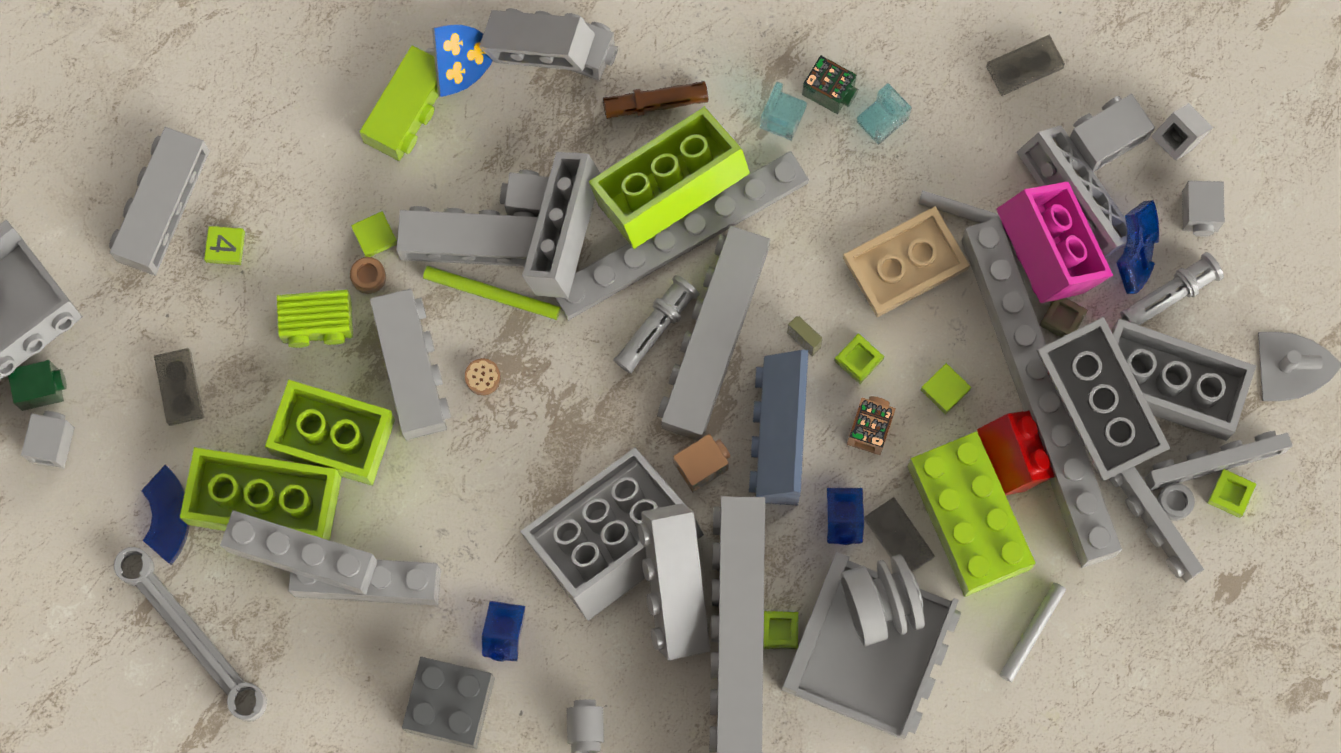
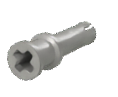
M1205 252L1201 255V260L1187 269H1178L1173 280L1150 293L1128 309L1121 311V317L1125 321L1141 325L1185 296L1189 298L1197 296L1199 290L1210 282L1222 280L1224 278L1223 271L1216 259L1210 253ZM1204 271V273H1203L1202 275H1200L1199 277L1196 278V276H1197L1198 274H1200V273H1202V272ZM1166 295V298H1164L1163 300H1161L1160 302H1158L1157 304L1153 305L1145 311L1146 307L1150 306L1151 304H1153L1154 302H1156L1157 300L1161 299Z
M678 275L673 277L671 287L661 299L657 298L653 302L654 311L636 331L619 355L613 359L626 372L630 374L633 372L634 368L649 349L652 348L669 324L679 322L682 318L680 313L692 298L697 299L700 295L697 289Z

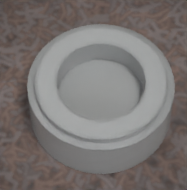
M1180 483L1167 485L1157 497V501L1170 520L1173 521L1182 520L1187 517L1195 504L1192 491Z

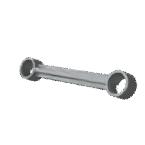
M128 547L119 552L114 561L116 575L125 583L136 586L226 693L229 711L243 721H254L260 718L267 707L265 693L256 685L244 682L153 573L154 562L145 551L137 547ZM131 555H141L143 562L142 569L139 572L141 576L135 579H128L123 575L122 571L124 561ZM244 690L256 691L254 693L256 696V705L253 708L254 713L244 716L236 711L235 698Z

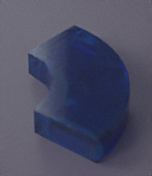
M1154 200L1143 201L1125 215L1127 242L1123 254L1116 264L1126 294H1137L1148 281L1155 265L1151 260L1154 243H1159V220Z
M165 464L141 490L149 501L152 512L150 529L143 541L166 562L172 565L186 543L190 525H187L180 518L185 489L178 477Z

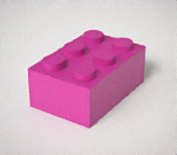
M1069 182L1024 189L996 208L1002 221V226L1013 244L1017 258L1021 262L1031 283L1032 290L1037 295L1040 304L1084 294L1113 276Z

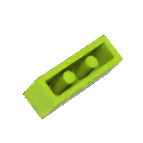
M411 45L359 131L365 144L399 162L404 153L409 154L412 151L418 138L416 133L422 124L427 125L432 118L435 110L433 105L438 98L434 56Z

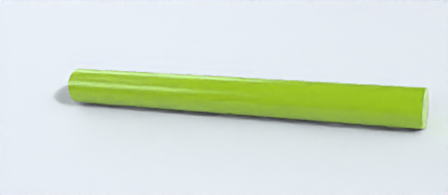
M427 266L424 271L423 279L557 320L560 313V306L441 269Z

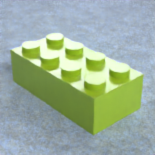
M704 106L588 182L598 206L632 248L635 249L750 174L742 148Z
M977 431L910 458L907 466L964 597L1030 571L1036 562Z
M194 447L180 518L190 526L225 531L233 510L330 541L342 477L333 468Z

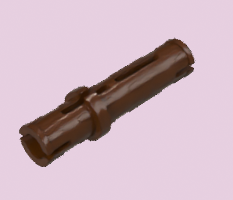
M705 81L647 91L634 89L633 93L603 97L606 119L633 114L640 117L644 116L645 112L709 102Z

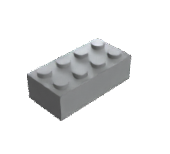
M1104 317L1036 350L1101 480L1105 481L1170 449Z
M1118 319L1111 332L1153 415L1227 441L1236 431L1256 365Z

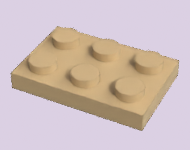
M936 206L843 254L846 265L876 317L967 271L970 267Z

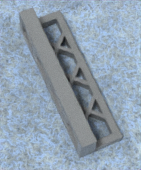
M1061 125L1038 132L1017 151V154L1039 186L1069 182L1105 259L1117 249L1128 246L1139 239ZM1053 138L1056 139V141L1058 142V144L1060 145V147H1061L1062 149H1060V148L1056 145V143L1054 142ZM1074 169L1078 171L1081 177L1076 174ZM1093 197L1098 200V202L1100 203V205H1098V204L1096 203V201L1093 199ZM1113 226L1117 228V230L1122 235V238H1120V236L1117 234Z

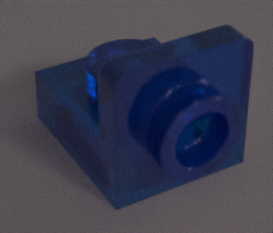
M827 488V543L840 545L863 543V488Z
M495 601L489 602L482 632L483 657L500 662L518 660L519 641L525 618V606Z

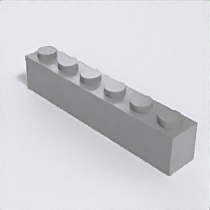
M730 226L727 236L720 235L714 253L719 256L715 268L709 266L703 283V287L708 288L705 299L697 300L692 314V319L697 320L693 333L686 331L680 351L685 352L682 364L674 365L669 379V384L674 385L670 398L663 397L657 417L662 418V429L696 441L704 437L770 248V238Z

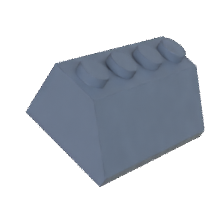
M797 350L764 356L763 367H756L755 388H762L761 401H754L753 422L760 423L759 436H752L751 457L758 458L757 471H750L749 492L756 493V497H765V504L798 506L809 350Z

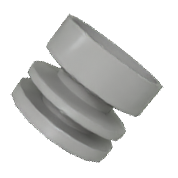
M901 554L891 557L893 574H891L886 562L880 560L877 561L878 579L873 580L865 566L842 572L840 575L846 603L858 637L864 647L887 640V622L889 621L893 622L901 635L907 633L905 616H907L914 630L922 629L925 626L921 592L914 574L908 568Z

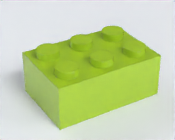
M288 379L265 448L272 456L300 464L333 468L338 471L341 477L373 486L395 418L391 410Z

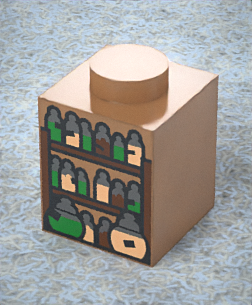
M870 396L869 400L861 398L847 445L881 456L896 408L890 407V402L879 397Z
M708 434L674 455L673 464L693 493L728 471L729 463L727 459L731 456L720 439L714 441L711 435Z

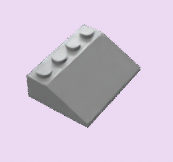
M635 447L520 532L569 598L589 621L645 579L642 561L647 559L646 548L641 544L638 534V525L642 524L641 511L684 504V502ZM695 519L696 535L698 540L704 534Z

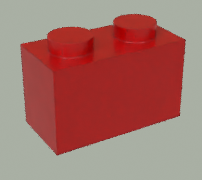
M1030 410L1007 413L977 429L1005 495L1025 492L1055 477L1050 466V459L1044 450L1037 425L1032 418Z

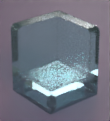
M776 82L761 115L760 128L792 141L806 110L807 103L783 93V84Z
M887 83L878 91L876 101L857 117V123L879 145L909 119L912 107Z

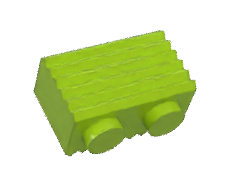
M348 290L277 295L278 334L282 342L288 344L289 347H307L310 345V341L318 340L324 341V344L339 345L345 343V338H353L352 303Z

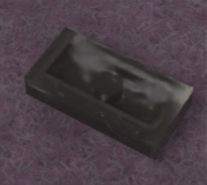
M1049 34L987 62L986 68L999 93L1003 96L1063 69L1065 63Z
M185 348L154 355L166 423L172 426L203 419L204 415L191 350Z
M895 497L864 517L865 522L890 558L901 554L912 573L934 559V553Z

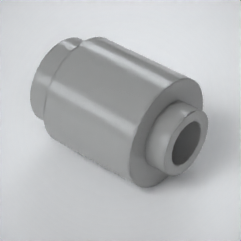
M575 700L574 707L567 708V744H571V753L601 752V743H604L603 707L596 706V700Z

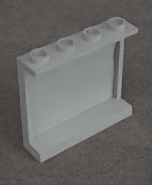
M7 220L0 224V380L10 375L16 367L32 355L39 353L45 345L61 333L68 331L82 318V315Z
M836 552L782 691L905 739L908 732L915 734L923 713L918 712L917 708L921 698L928 700L936 679L931 678L930 674L934 664L941 666L949 645L943 644V640L947 630L954 632L961 612L955 609L959 600L953 598L952 601L920 589L923 600L924 628L914 630L907 616H905L907 633L901 635L893 622L889 621L887 622V640L864 647L854 627L840 577L842 572L861 567V565L849 561V556ZM866 568L873 580L878 579L876 571Z

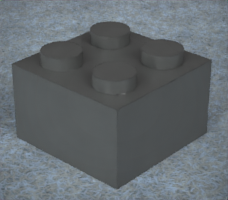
M420 656L402 729L407 733L477 749L495 680L492 673Z

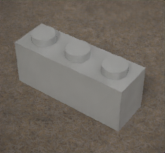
M508 8L506 11L491 10L479 47L495 63L583 71L595 33L581 16L572 13H566L565 16H557L545 11H536L535 14L523 13L513 8Z

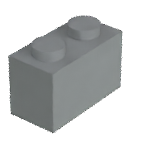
M1133 94L1123 99L1117 96L1102 107V112L1095 116H1092L1090 113L1086 114L1073 124L1074 129L1070 139L1093 172L1148 140L1152 135L1155 126Z

